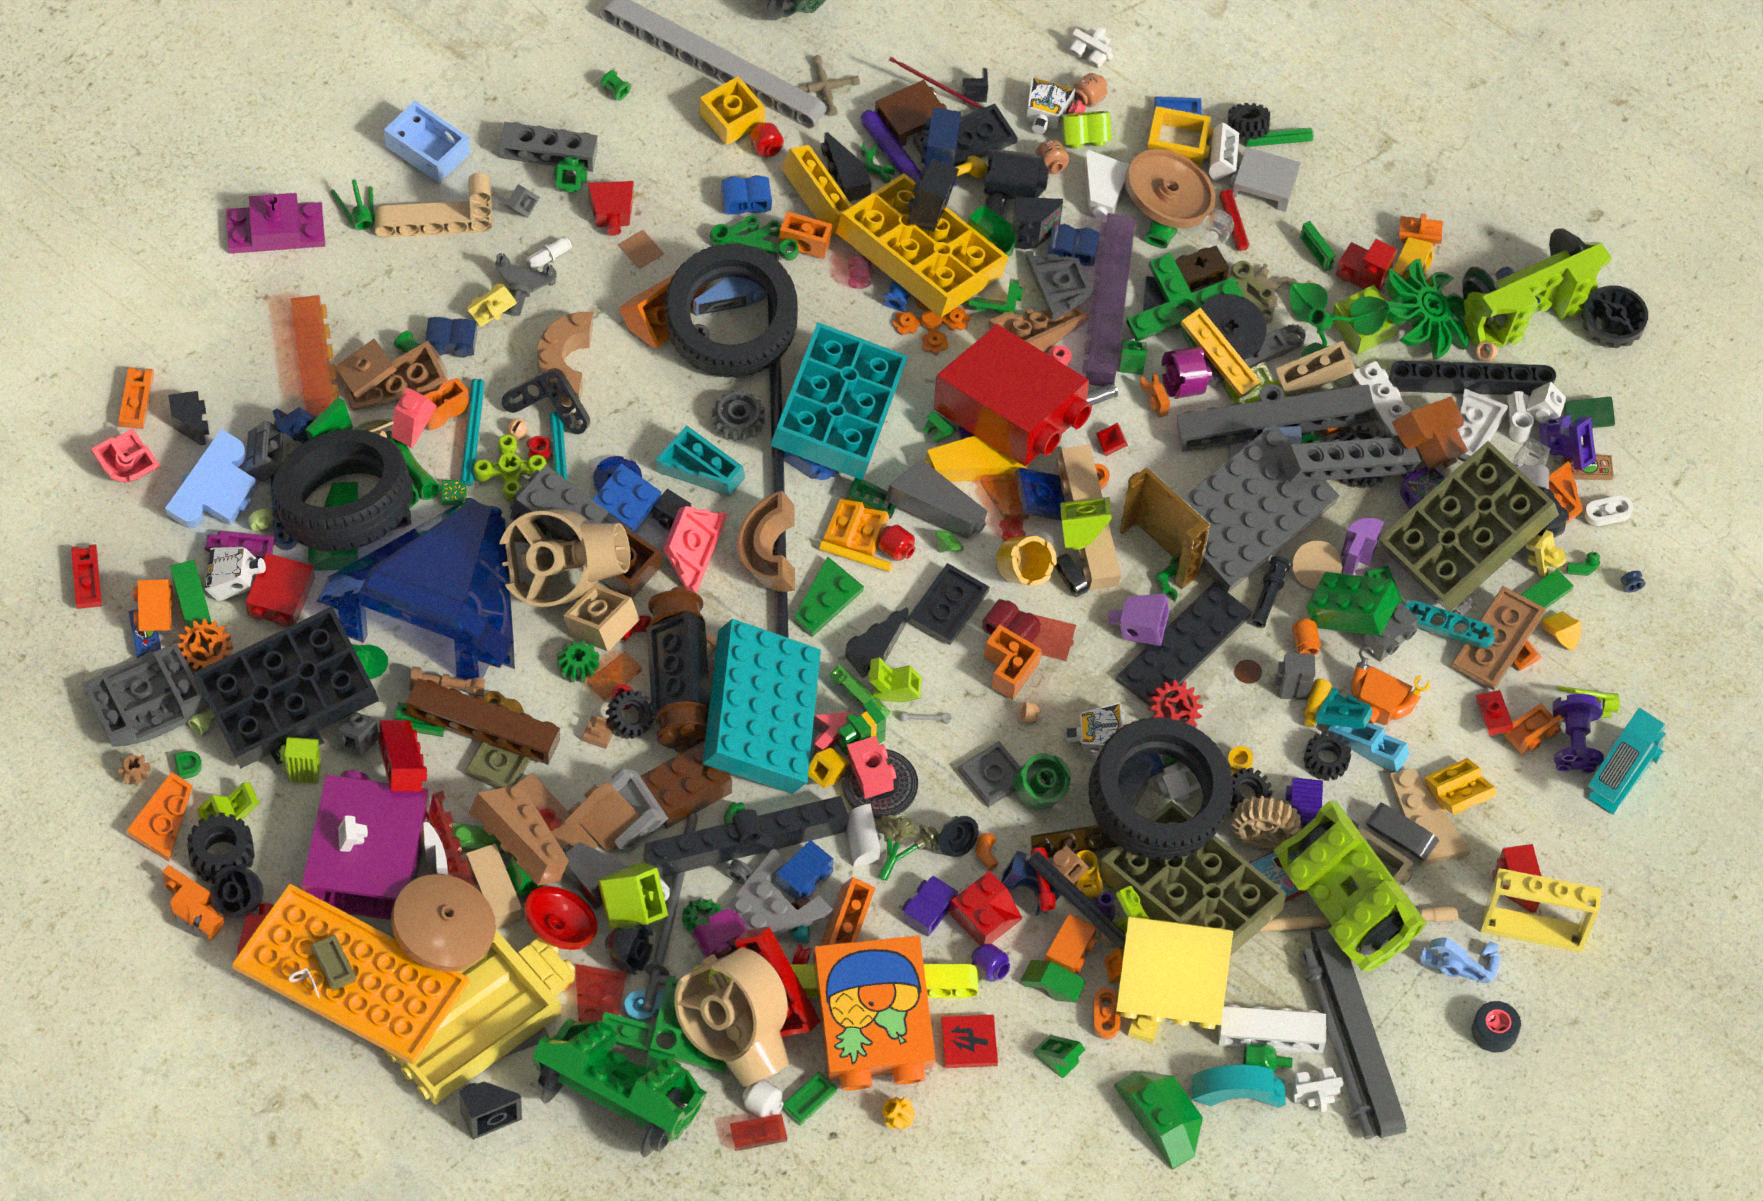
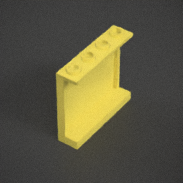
M1128 916L1116 1011L1121 1012V1017L1136 1019L1137 1014L1147 1015V1020L1162 1022L1163 1018L1173 1019V1024L1188 1026L1189 1021L1200 1022L1199 1027L1215 1029V1024L1221 1025L1233 930Z

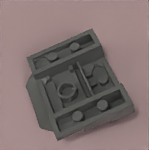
M177 643L158 651H150L129 663L103 671L100 676L82 683L112 747L137 744L164 735L188 722L190 718L200 713L207 706L205 697Z

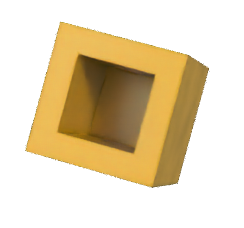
M829 748L816 753L809 765L808 776L822 788H827L839 783L850 762L834 749Z

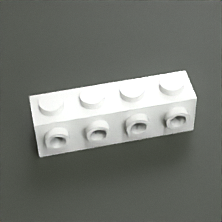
M1377 361L1356 369V372L1350 375L1349 387L1357 384H1369L1375 408L1374 425L1379 430L1381 436L1390 438L1398 435L1392 422L1412 411L1411 408L1404 404L1399 390L1395 386L1393 387L1388 379L1387 372L1379 366Z

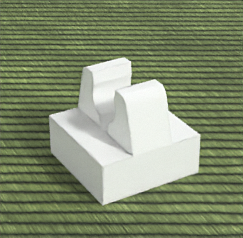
M344 816L338 827L340 851L350 852L354 844H363L364 837L368 836L367 826L356 824L355 816Z

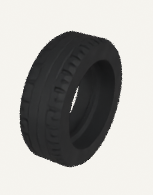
M738 243L718 244L707 249L704 248L686 259V262L680 265L669 282L665 298L667 330L669 331V337L673 346H676V350L682 358L704 373L725 378L746 377L747 375L759 373L783 356L795 336L798 321V301L795 285L783 265L759 248ZM725 277H740L751 280L764 288L771 298L773 305L771 323L760 336L745 343L730 345L711 341L695 329L691 320V302L698 290L711 281Z
M340 430L317 436L292 451L281 463L274 476L272 496L282 526L293 540L315 550L337 552L363 547L377 541L392 531L404 518L411 505L413 488L404 456L397 445L391 440L377 433L365 430ZM369 474L381 478L369 493L345 505L317 507L305 503L308 496L317 487L339 476Z
M1162 717L1143 718L1119 728L1103 745L1089 777V803L1092 806L1091 810L1096 821L1099 822V826L1120 847L1144 858L1148 857L1159 860L1178 859L1203 848L1219 830L1232 802V773L1221 749L1201 730L1176 719ZM1148 753L1162 754L1180 761L1195 775L1202 789L1203 801L1197 814L1192 819L1182 823L1164 824L1146 819L1135 812L1123 798L1118 786L1119 772L1124 763L1134 756Z

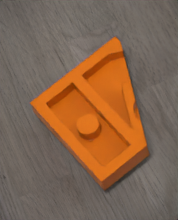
M1566 462L1549 475V489L1553 492L1561 507L1568 511L1569 520L1566 521V524L1581 514L1583 510L1569 462Z

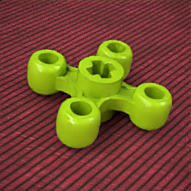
M505 434L498 440V450L502 455L499 461L490 463L484 459L478 460L473 466V474L475 479L480 482H486L492 477H500L502 482L505 483L503 486V497L506 501L513 503L515 501L513 497L521 487V484L518 482L521 476L524 474L532 475L535 470L541 471L547 465V462L541 455H533L528 460H520V457L515 454L517 451L516 438L510 434Z

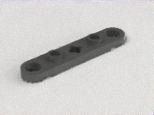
M1292 323V325L1288 324V326L1266 334L1264 343L1257 352V357L1252 356L1243 361L1250 369H1253L1301 347L1306 338L1305 329H1302L1303 327L1298 324ZM1296 333L1300 338L1292 341L1287 334ZM1206 361V367H1210L1211 370H1215L1218 373L1217 376H1212V380L1208 381L1207 385L1214 386L1226 381L1211 361Z

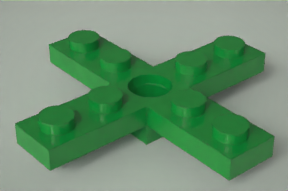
M1169 253L1150 260L1148 264L1167 303L1128 317L1126 323L1136 342L1176 327L1177 330L1181 329L1189 347H1198L1180 325L1182 320L1188 316L1179 314L1177 308L1187 307L1193 313L1201 308L1206 301L1215 296L1234 294L1244 297L1234 277L1191 293L1172 254ZM1204 354V360H1205V363H1206V361H1210V360H1209V359L1206 357V355Z
M668 977L655 1025L604 1012L601 1022L610 1025L613 1031L619 1033L615 1044L648 1053L644 1066L649 1070L666 1058L667 1060H675L722 1074L726 1072L727 1064L724 1060L715 1059L704 1054L682 1033L674 1003L675 990L680 979ZM660 1034H667L672 1037L674 1046L670 1049H662L657 1045L656 1037Z

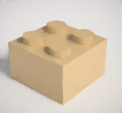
M597 584L563 615L572 638L580 641L584 639L587 644H593V646L605 651H609L640 620L631 597Z

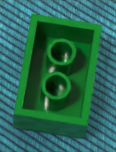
M1325 572L1306 609L1310 620L1316 622L1317 628L1381 636L1399 602V598L1392 580Z

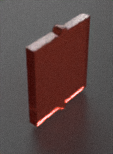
M1035 615L1039 619L1041 627L1040 633L1032 644L1042 649L1041 655L1067 662L1070 647L1074 645L1073 636L1076 625Z

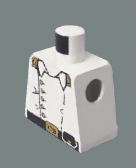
M244 547L210 548L205 590L217 601L250 591L254 583L255 574L265 572V562L262 558L256 559Z

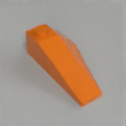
M673 275L634 296L619 307L628 329L652 348H658L670 339L666 325L665 298ZM708 284L698 290L692 299L691 305L693 300L703 293Z

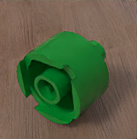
M1047 753L1036 754L1018 769L1013 779L1015 791L1019 799L1032 810L1050 808L1068 793L1071 772L1068 765L1060 757Z

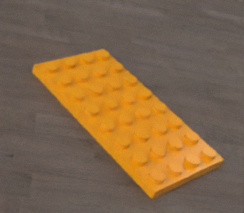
M292 884L288 885L232 964L234 970L413 1065L470 983L469 977L457 971H437L417 963L402 950L395 938ZM332 935H336L357 979L356 982L334 991L331 990L311 950V944ZM307 968L314 980L320 998L317 997L309 978L290 982V975ZM298 974L294 976L293 979H297L301 977L303 974Z

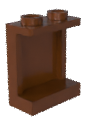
M921 80L875 101V112L902 147L906 145L907 136L925 129L927 116L932 117L933 108L947 109L946 105L938 100L933 87H929L925 80Z

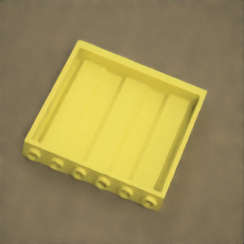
M497 930L487 954L474 966L457 971L469 977L470 983L414 1065L385 1050L392 1062L397 1061L402 1066L401 1071L409 1081L413 1079L418 1085L417 1090L425 1100L429 1098L434 1105L562 1015L561 1003Z

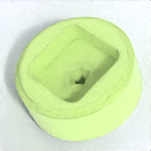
M259 509L248 518V522L254 531L269 528L275 520L269 509Z

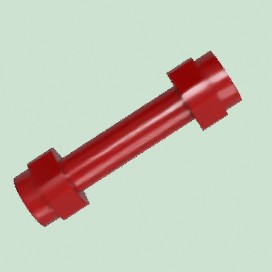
M1039 847L1030 851L1031 856L1038 851L1048 859L1045 848ZM1036 870L1040 889L1038 897L1041 911L1053 910L1056 908L1055 894L1050 892L1049 882Z

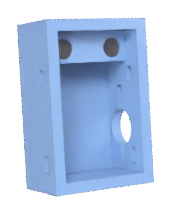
M416 100L384 129L385 147L437 183H440L470 154L469 137ZM446 132H448L454 138V141L448 137Z

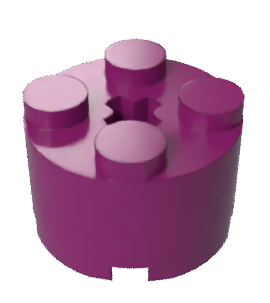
M1190 347L1164 353L1161 366H1166V373L1162 374V379L1170 397L1175 396L1174 399L1202 395L1206 392L1207 383L1212 380V372L1210 367H1206L1202 347Z
M727 909L708 918L710 923L704 927L701 923L693 931L692 937L704 958L706 959L714 954L716 959H720L737 950L735 940L748 928L738 911L735 913L733 909Z

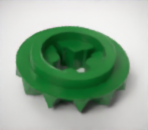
M701 897L695 901L690 900L686 908L683 909L682 922L686 930L693 934V931L699 924L702 923L704 927L710 923L709 919L708 922L703 918L698 920V911L703 914L709 913L708 919L710 916L722 911L720 904L717 905L712 899L706 900Z

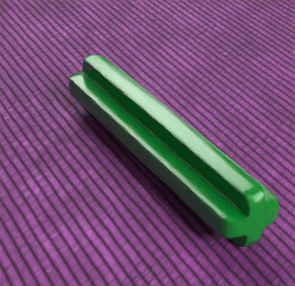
M1312 128L1268 131V134L1264 135L1263 138L1259 136L1255 140L1249 138V140H1245V144L1247 147L1310 142L1313 141L1314 133Z

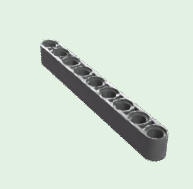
M1332 925L1311 929L1312 945L1315 949L1319 965L1324 969L1325 976L1323 978L1367 1106H1371L1373 1110L1370 1116L1377 1136L1384 1138L1405 1133V1117L1350 957L1340 948L1329 933L1328 929Z

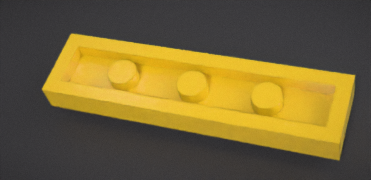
M1201 308L1182 320L1180 325L1198 347H1202L1206 357L1240 398L1260 384V380Z

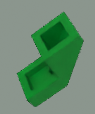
M1031 960L1020 980L1025 987L1045 988L1055 1001L1074 1003L1086 983L1084 978L1051 961Z

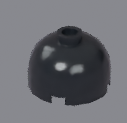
M232 865L224 867L215 875L214 878L217 879L214 886L210 888V897L218 913L229 918H241L252 914L258 909L263 900L264 890L263 884L255 872L245 867Z
M628 921L619 924L607 936L605 940L607 956L610 963L616 969L632 975H637V970H644L653 950V944L649 943V936H653L651 927L640 922Z

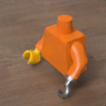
M1363 646L1359 651V656L1362 660L1357 662L1351 680L1352 697L1372 706L1373 714L1368 722L1375 724L1377 721L1383 725H1388L1392 719L1398 720L1411 714L1421 698L1420 693L1430 688L1429 680L1424 687H1418L1422 676H1417L1414 680L1415 689L1412 691L1413 686L1375 667H1369L1367 665L1368 658L1362 655V651L1369 649L1374 653V650L1370 646Z

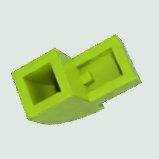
M880 657L871 659L868 678L869 682L874 685L873 695L889 702H908L920 699L922 676L910 665L891 669Z

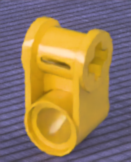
M1088 850L1080 851L1077 856L1089 864L1091 868L1074 885L1088 898L1098 899L1099 895L1103 892V884L1097 856Z

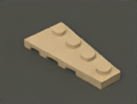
M1412 768L1390 773L1389 780L1401 814L1427 829L1439 839V842L1425 861L1418 859L1420 866L1469 855V848L1416 770Z

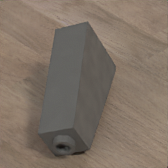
M922 459L889 485L886 496L887 502L966 539L970 538L974 533L979 534L986 526L985 519L988 511Z

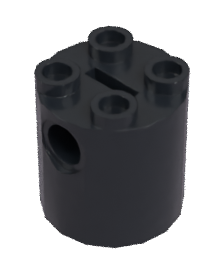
M1001 149L989 150L987 171L990 172H986L984 180V193L988 194V196L991 193H1000L1009 199H1015V197L1038 198L1046 190L1049 170L1042 155Z

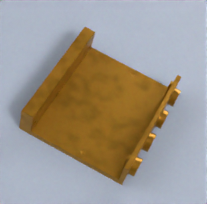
M1146 467L1140 473L1136 472L1128 480L1129 484L1123 506L1124 511L1121 518L1120 533L1123 535L1132 526L1137 524L1172 557L1179 556L1177 560L1179 567L1175 584L1184 589L1200 575L1211 524Z

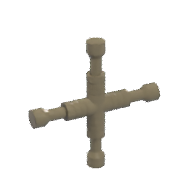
M816 55L812 59L817 67L816 73L819 82L795 87L805 92L808 91V93L822 91L824 100L828 104L829 116H834L838 112L832 101L834 98L831 89L841 88L843 85L848 84L859 85V76L856 75L843 80L842 78L828 80L826 71L822 67V57Z

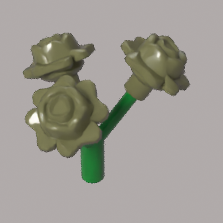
M882 815L880 820L875 823L876 831L884 834V841L887 842V858L878 875L879 878L885 881L888 880L895 863L914 850L927 847L931 848L932 851H938L939 832L932 826L926 827L921 824L919 825L920 838L915 840L912 846L896 855L899 845L903 843L904 838H915V835L918 834L913 820L906 816L897 818L894 815Z

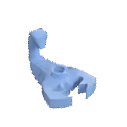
M1441 937L1431 940L1429 949H1437V954H1442L1437 957L1434 955V950L1427 951L1424 946L1420 962L1422 965L1441 970L1445 975L1451 977L1461 975L1473 981L1488 983L1496 977L1501 957H1499L1500 954L1496 951L1499 945L1492 941L1487 943L1481 952V955L1489 954L1490 957L1486 970L1476 960L1468 956L1467 952L1449 938Z

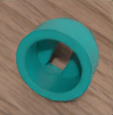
M800 925L792 928L791 931L793 933L791 937L796 942L810 943V926L803 927Z

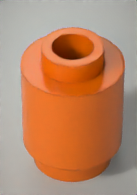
M1307 618L1298 620L1292 627L1296 650L1300 652V655L1302 653L1317 655L1320 652L1321 643L1316 622Z

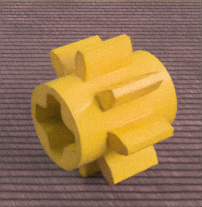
M897 1096L889 1099L882 1109V1117L886 1119L884 1124L893 1130L896 1127L902 1130V1128L910 1126L915 1117V1110L911 1107L913 1103L904 1096L901 1099Z

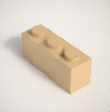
M1340 341L1276 368L1285 393L1291 397L1301 395L1354 373L1356 369L1344 341Z
M496 843L466 853L467 863L463 864L468 879H473L474 887L489 902L494 913L496 929L522 921V907Z

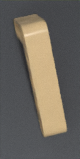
M474 173L469 176V201L384 205L377 207L374 210L376 235L380 237L476 233L490 230L493 224L489 175Z

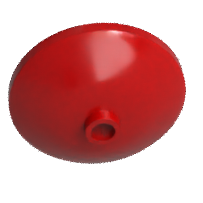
M544 886L533 890L525 901L524 915L532 931L549 945L565 950H578L587 947L594 940L598 930L596 917L588 904L576 894L563 888Z

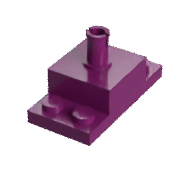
M297 193L249 196V207L226 209L229 254L326 247L322 202L298 204Z

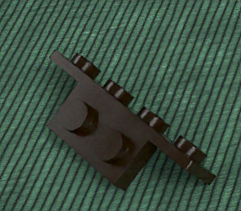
M1099 825L1037 834L1030 837L1031 850L1039 847L1045 848L1048 858L1053 857L1057 851L1062 850L1065 846L1075 854L1084 850L1095 851L1118 846L1116 842H1113L1104 833Z

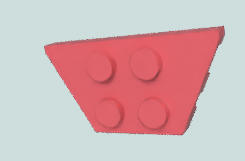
M688 506L679 508L663 550L686 590L697 593L728 515L726 513H712L710 510H697L694 507Z

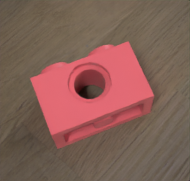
M876 736L847 745L848 759L865 799L894 790L893 779H896V773L893 765L887 764L886 759H888L886 748L884 744L879 745Z

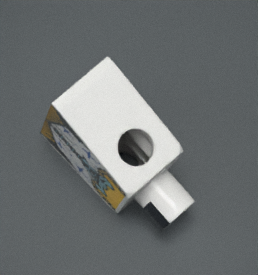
M1032 78L1026 120L1033 123L1032 130L1035 133L1044 134L1047 127L1051 129L1059 128L1062 123L1061 115L1067 114L1071 103L1074 101L1075 89Z
M1115 703L1082 712L1080 714L1081 727L1067 728L1068 743L1081 742L1085 755L1098 756L1110 736L1125 725L1121 704Z

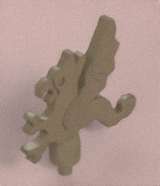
M1263 264L1255 278L1264 286L1270 287L1273 290V300L1266 304L1274 312V309L1278 307V296L1275 295L1274 290L1280 288L1285 282H1288L1290 286L1291 283H1296V280L1288 276H1282L1275 281L1267 279L1269 273L1268 265ZM1252 288L1249 293L1263 304L1259 300V293ZM1264 293V297L1270 296V294Z

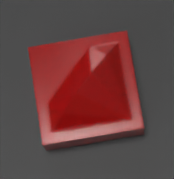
M1118 422L1096 433L1106 456L1128 446Z

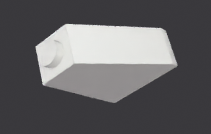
M1090 150L1087 151L1084 170L1088 214L1094 215L1098 219L1111 221L1125 191V174L1130 164Z

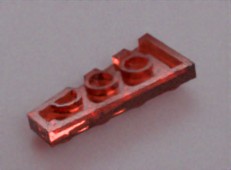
M442 790L433 793L426 818L442 842L448 873L475 887L466 859H460V856H462V846L459 837H453L452 835L453 819L451 813H445L442 805L443 800L446 799Z
M575 964L578 1022L597 1021L599 1023L602 1021L604 1012L619 1016L627 973Z

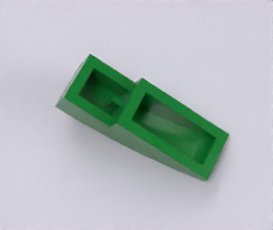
M190 560L170 565L171 577L185 626L192 629L194 628L193 621H196L198 625H202L203 619H206L208 625H211L212 621L195 561ZM195 636L191 639L190 643L194 642Z

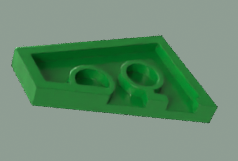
M827 556L794 617V623L813 637L863 592L864 586Z

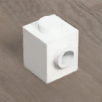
M1549 382L1532 391L1527 411L1540 424H1544L1549 419L1561 416L1566 397L1552 382Z

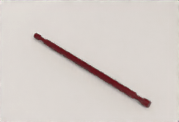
M890 56L889 61L898 64L903 69L976 108H985Z

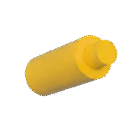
M1318 678L1314 680L1303 716L1306 718L1305 725L1308 727H1314L1316 714L1331 690V683L1325 679Z

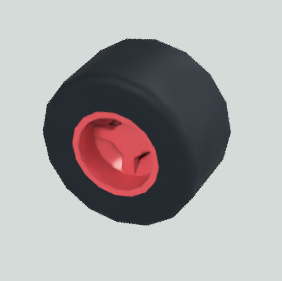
M1490 1001L1482 1005L1477 1011L1471 1027L1472 1036L1476 1043L1484 1050L1493 1053L1504 1052L1510 1049L1518 1038L1521 1029L1520 1016L1516 1009L1508 1003Z

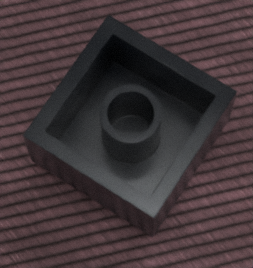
M932 159L929 167H923L919 177L922 181H916L912 191L915 198L910 199L906 210L910 212L907 222L932 232L935 231L949 202L959 169Z

